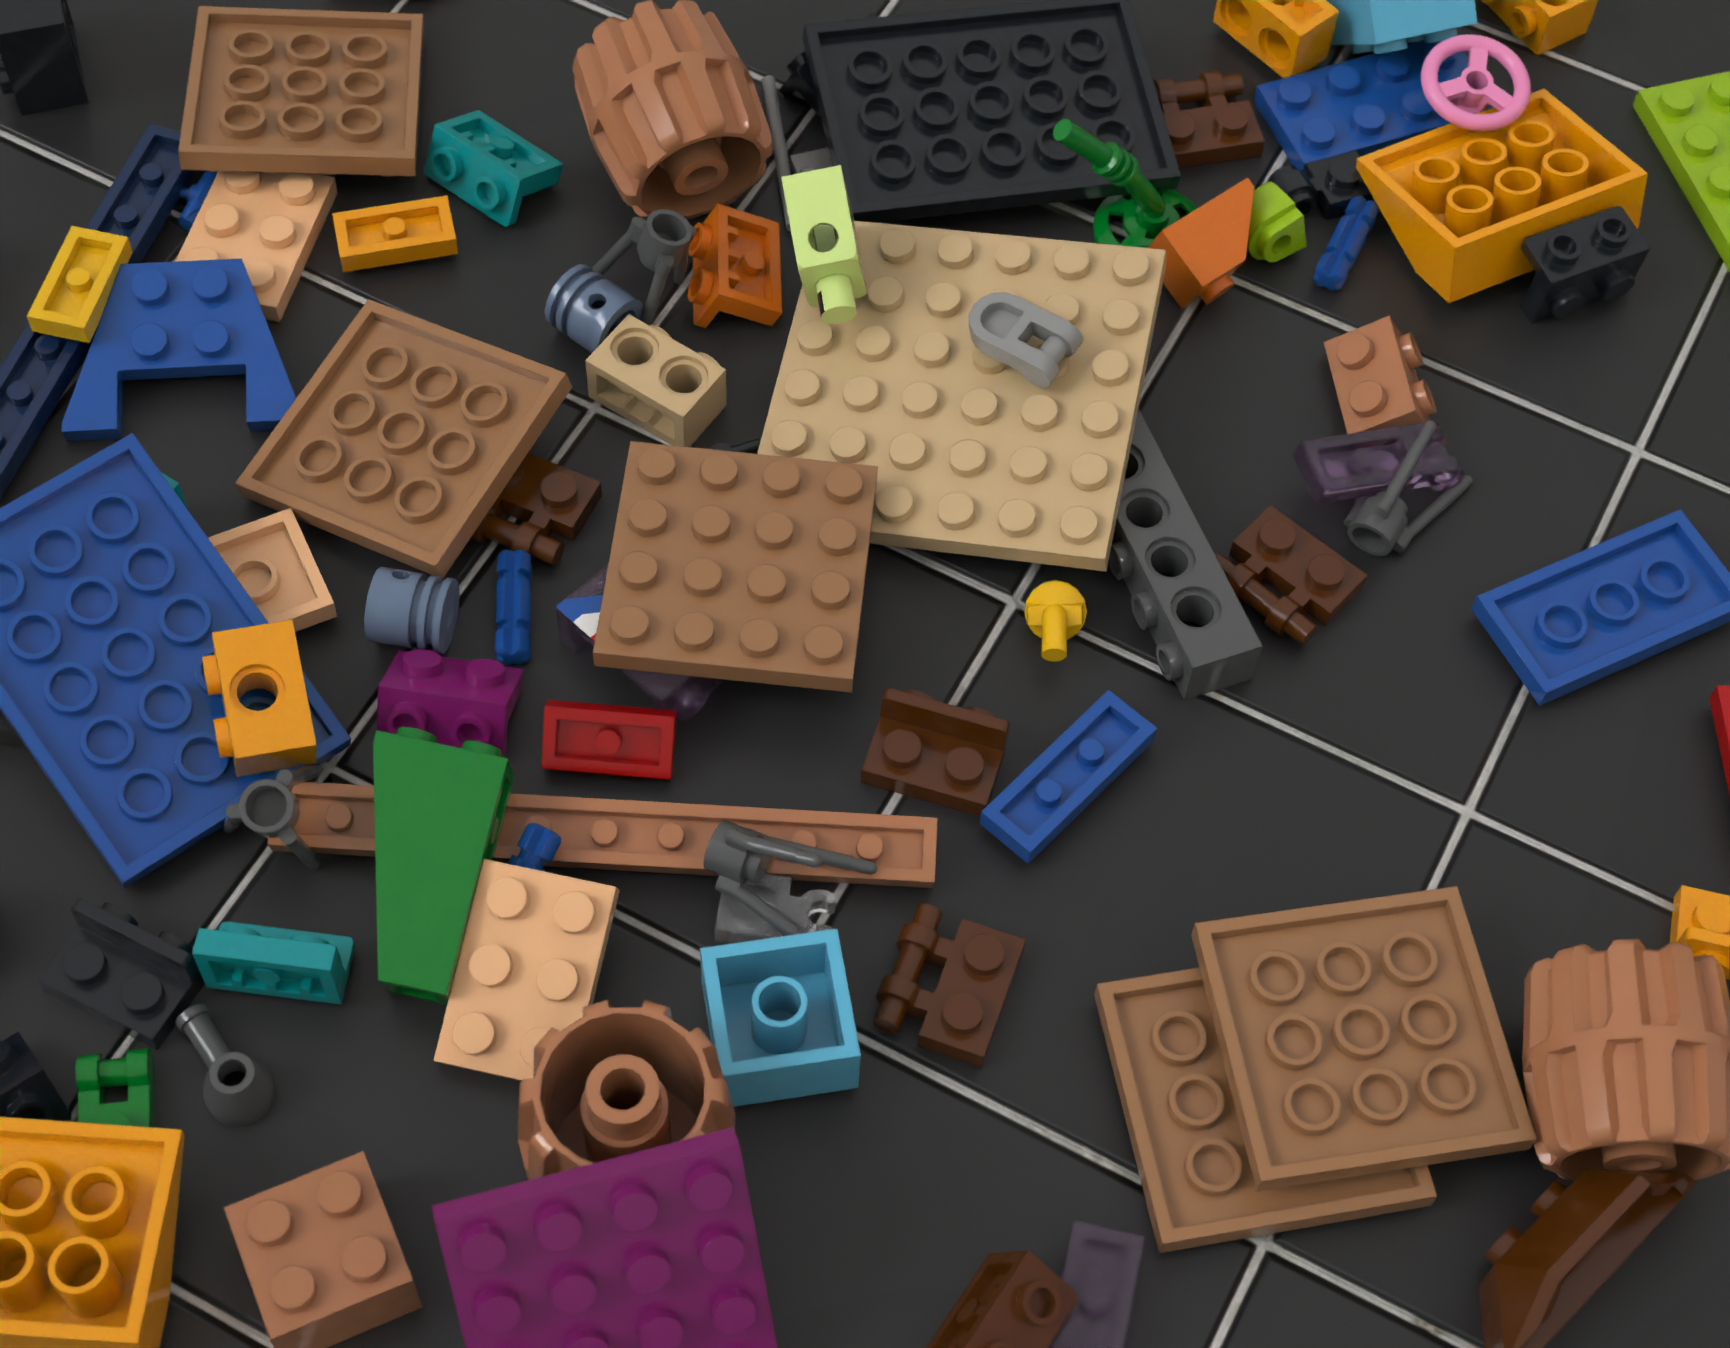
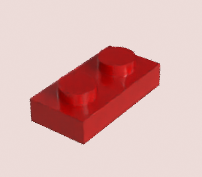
M548 700L544 706L541 769L671 780L674 768L677 710Z

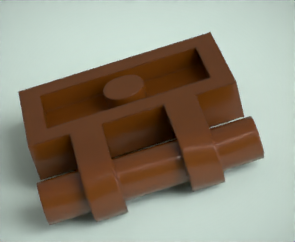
M1218 70L1202 72L1199 75V79L1174 82L1171 77L1153 80L1179 169L1262 156L1265 139L1249 100L1228 103L1226 97L1243 94L1244 84L1240 73L1221 75ZM1201 101L1203 107L1180 110L1178 104Z
M528 453L471 539L478 542L490 539L511 548L512 551L523 549L530 554L531 562L539 559L555 566L562 557L564 543L550 538V535L555 533L572 541L576 539L602 497L601 482ZM505 513L525 522L520 526L501 518V516Z
M1272 505L1267 507L1232 542L1229 555L1240 562V564L1236 566L1222 554L1216 555L1239 602L1241 600L1263 615L1266 618L1264 625L1281 636L1287 633L1302 645L1308 643L1318 629V625L1303 614L1305 612L1309 613L1326 626L1363 589L1368 576ZM1264 580L1284 596L1282 598L1278 597L1260 582Z
M919 904L912 922L903 925L896 946L900 953L892 974L884 976L876 994L880 1005L873 1023L882 1031L898 1033L905 1015L922 1020L924 1022L918 1036L917 1046L982 1068L1020 963L1026 939L962 918L955 939L952 941L937 934V929L943 916L942 911L930 904ZM924 963L943 969L935 993L920 989L917 985Z

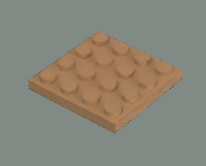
M198 6L178 149L180 169L210 172L246 171L315 173L324 175H380L384 177L416 176L424 33L423 14Z
M368 299L235 484L243 497L279 512L290 508L295 518L428 574L440 576L443 579L571 390L572 385L565 372Z
M630 441L593 648L594 666L852 693L878 466Z
M1457 886L1194 924L1191 937L1256 1191L1529 1150L1536 1141L1535 1132Z
M1200 968L1097 984L1094 996L1159 1253L1428 1207L1435 1201L1437 1194L1428 1165L1256 1191Z

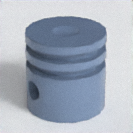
M578 264L563 274L554 285L546 301L544 314L545 320L552 327L557 328L561 333L569 336L571 340L590 353H593L607 338L610 328L615 329L628 314L640 320L644 305L633 295L609 279H605L600 273L595 272L587 264Z
M379 567L372 578L366 600L364 616L366 639L369 642L411 649L417 646L419 649L430 650L433 647V651L436 653L444 654L452 642L458 617V581L448 577L443 581L440 576L431 575L427 578L424 573Z

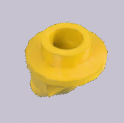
M1058 580L1043 582L1032 590L1026 600L1024 611L1026 622L1032 632L1042 638L1041 656L1043 659L1051 662L1064 660L1067 656V640L1078 634L1085 623L1087 614L1085 598L1076 587L1068 582Z

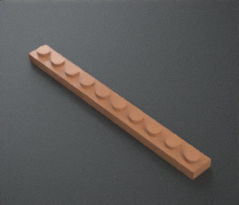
M303 782L293 787L292 792L296 796L300 808L298 822L293 828L314 853L375 857L374 786ZM510 794L493 861L508 864L512 855L518 856L521 847L517 846L526 826L530 823H538L556 832L561 837V844L551 862L546 860L543 866L719 876V874L704 869L703 864L710 838L719 823L725 819L767 836L850 855L855 858L872 861L877 865L876 873L869 875L824 864L814 868L771 857L770 864L762 879L934 888L938 818ZM279 837L268 838L267 845L272 851L292 852Z

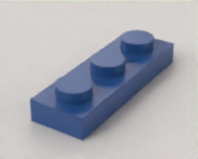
M1107 690L981 811L979 824L1029 864L1154 742L1158 728L1110 690Z

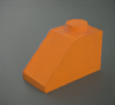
M1248 177L1163 229L1147 247L1166 250L1167 265L1163 284L1181 309H1184L1199 298H1202L1206 305L1210 304L1234 286L1230 276L1246 260L1254 194V185Z

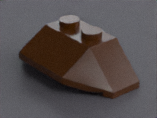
M1585 1169L1568 1188L1556 1179L1530 1207L1529 1210L1538 1219L1527 1231L1522 1234L1512 1225L1484 1255L1493 1265L1478 1286L1484 1348H1545L1675 1209L1697 1182L1687 1173L1599 1169Z

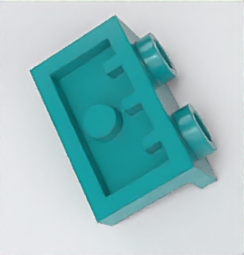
M480 110L434 125L424 173L427 177L499 224L507 227L516 223L524 196L559 183L564 164Z
M225 921L221 923L219 930L199 928L192 954L207 988L342 1005L355 945L353 939L349 936Z

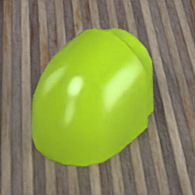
M1268 181L1255 189L1247 244L1249 254L1257 260L1277 262L1307 247L1304 215L1296 208L1295 202L1273 182Z

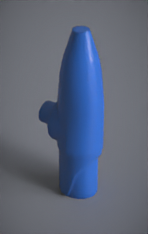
M205 171L197 184H193L190 189L186 187L181 188L180 198L186 199L187 204L178 219V223L184 230L190 231L218 171Z

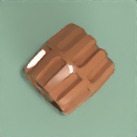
M647 0L636 3L631 18L622 20L613 16L605 19L595 27L592 35L594 43H585L578 48L573 61L572 70L575 76V90L596 153L622 200L628 206H632L634 212L639 217L647 220L648 215L653 211L667 209L681 214L687 220L695 219L710 213L717 203L725 206L734 203L739 196L760 181L766 173L765 161L773 154L772 135L752 77L713 12L710 11L703 15L694 0H678L672 9H660L654 0Z
M1639 939L1613 940L1607 950L1596 951L1588 945L1582 944L1558 951L1553 959L1545 958L1535 962L1528 970L1524 981L1522 1063L1529 1115L1536 1136V1141L1534 1142L1535 1151L1542 1167L1555 1172L1560 1178L1575 1181L1585 1169L1687 1173L1693 1180L1711 1177L1730 1169V999L1724 970L1719 961L1713 955L1693 956L1691 946L1671 942L1657 950L1646 949Z
M608 1000L582 1007V1018L562 1031H558L553 1027L550 1028L534 1047L533 1079H523L520 1082L518 1143L529 1180L731 1127L735 1131V1110L715 1046L701 1028L697 1027L689 1032L674 1022L670 1007L647 1000L643 1001L641 1007H611Z

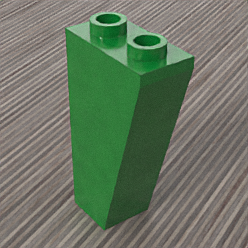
M399 727L397 734L376 730L373 741L378 981L389 993L447 1005L483 859L493 861L515 774L509 759L501 757L502 751L486 743L464 741L462 748L436 743L437 737L416 728Z

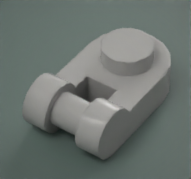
M1006 292L991 293L980 298L973 305L969 313V329L975 347L984 354L1020 371L1029 382L1040 388H1048L1060 372L1058 366L1063 357H1071L1083 342L1081 332L1072 323L1016 295ZM1033 335L1044 340L1039 349L1027 344Z

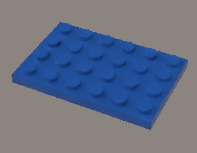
M133 433L0 508V710L124 889L222 828L223 822L227 817V806L239 803L241 794L248 785L257 780H275L279 771L282 770L236 777L233 756L221 759L219 757L213 719L225 717L221 694L208 696L202 657L214 655L212 632L268 624V621ZM303 672L317 744L316 763L314 764L321 765L351 746V737ZM265 689L249 690L240 699V703L244 707L254 711L265 710L276 701L275 696ZM303 766L291 767L286 769L292 771Z

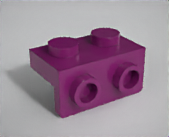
M416 649L408 652L399 650L378 685L377 730L397 734L399 727L416 728L437 737L436 743L462 748L464 741L482 742L502 751L501 757H503L507 747L508 720L523 691L524 669L506 667L492 659L466 661L441 657L438 653L426 649Z

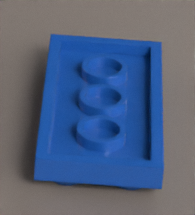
M1424 40L1407 44L1408 48L1370 54L1257 85L1253 100L1292 166L1303 171L1306 163L1352 151H1357L1361 157L1450 124L1431 107L1421 86L1423 62L1428 53L1442 41L1425 43ZM1464 52L1455 53L1442 62L1438 71L1439 83L1461 76L1462 72L1468 67V57Z
M1679 509L1476 596L1471 610L1540 706L1730 622V573L1686 515Z

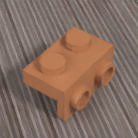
M1386 316L1324 342L1347 435L1356 448L1411 426L1419 435L1424 424L1430 421L1428 415L1436 413L1437 410L1426 381L1424 379L1418 381L1415 368L1423 365V359L1411 332L1402 335L1391 317Z

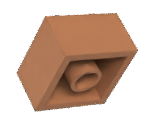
M364 1151L224 1207L274 1348H328L423 1307Z

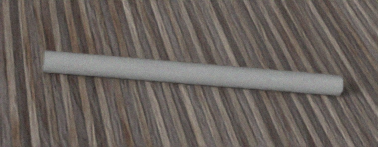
M767 75L761 79L769 129L772 135L773 153L787 231L791 232L781 179L783 176L791 175L775 78Z

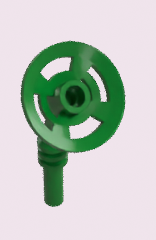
M1069 119L1060 120L1054 127L1053 137L1055 140L1091 162L1095 173L1117 187H1124L1129 193L1128 195L1107 197L1098 207L1093 223V235L1096 243L1147 248L1163 229L1180 219L1175 210L1176 208L1181 207L1187 215L1197 209L1188 198L1174 190L1157 191L1139 169L1136 156L1121 148L1118 144L1112 141L1102 142ZM1110 215L1123 216V228L1128 236L1121 243L1115 239L1110 230Z

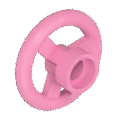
M1472 34L1450 37L1437 44L1428 53L1422 65L1421 86L1427 101L1442 118L1463 129L1472 131L1501 129L1517 120L1528 105L1531 94V82L1528 71L1521 59L1510 48L1495 39ZM1469 51L1468 67L1462 72L1461 76L1439 83L1438 71L1442 62L1455 53ZM1488 56L1501 63L1509 72L1514 86L1513 96L1494 84L1492 75L1486 70ZM1489 105L1499 110L1491 114H1476L1487 110Z

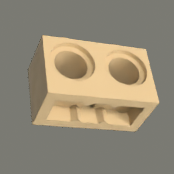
M630 314L622 320L585 360L588 395L590 398L673 446L690 447L727 406L725 368L721 367L710 355L703 352L696 353L675 341L661 327L647 325Z

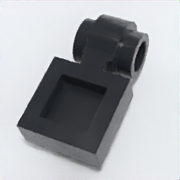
M1357 151L1306 163L1304 171L1292 165L1284 166L1273 172L1267 182L1275 183L1295 202L1296 208L1304 215V219L1314 212L1317 205L1325 219L1346 214L1344 212L1350 200L1356 196H1363L1367 201L1374 200L1356 169V159L1360 157Z

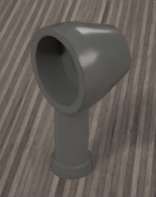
M200 1003L187 1008L177 1017L175 1023L181 1033L187 1034L209 1069L203 1081V1098L210 1114L219 1122L230 1126H244L259 1120L268 1112L275 1098V1083L271 1072L258 1058L230 1050L210 1019L212 1014L205 1004ZM241 1071L246 1073L244 1080L238 1085L226 1086L223 1084L225 1077L232 1072Z

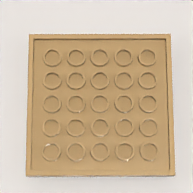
M855 221L867 294L855 299L857 314L853 319L844 323L829 324L822 321L819 306L808 305L802 285L757 454L878 466L870 536L871 544L1106 572L1167 265L1166 250ZM1006 292L1013 294L1067 320L1078 328L1083 336V342L1071 357H1063L1058 364L1060 372L1048 388L1035 386L1020 371L984 354L975 347L969 329V313L973 305L980 298L991 293ZM1033 335L1027 344L1039 349L1044 340Z

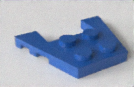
M242 258L121 264L61 423V432L66 441L122 439V383L125 380L246 374V422L250 432L273 431L296 400V396Z

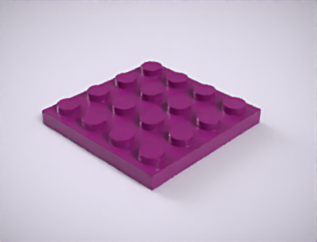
M733 1127L432 1205L436 1229L466 1348H777L740 1144Z

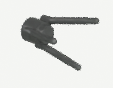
M655 210L648 215L647 220L636 216L632 219L628 231L592 269L604 275L636 242L641 263L646 268L655 271L640 321L647 325H653L671 268L674 270V283L679 285L684 282L689 247L696 230L689 224L686 218L672 210Z
M1430 420L1424 424L1385 492H1378L1374 497L1370 496L1380 458L1377 455H1371L1368 458L1354 505L1344 520V525L1348 528L1347 534L1349 539L1362 551L1375 556H1386L1392 549L1398 553H1404L1412 538L1472 485V477L1470 475L1463 476L1408 523L1406 516L1408 508L1404 501L1399 498V495L1436 430V423Z
M310 764L292 771L282 769L277 774L275 780H257L248 785L241 794L239 803L227 806V817L222 826L223 831L232 833L243 821L246 826L260 836L268 838L279 837L309 869H317L320 865L319 859L293 828L298 822L300 808L292 789L295 785L321 775L323 767L320 764Z
M725 819L719 823L710 838L703 864L704 869L719 874L715 890L738 899L784 936L802 934L804 932L744 886L747 880L758 883L763 878L770 864L771 857L814 868L824 864L869 875L877 871V865L872 861L767 836Z

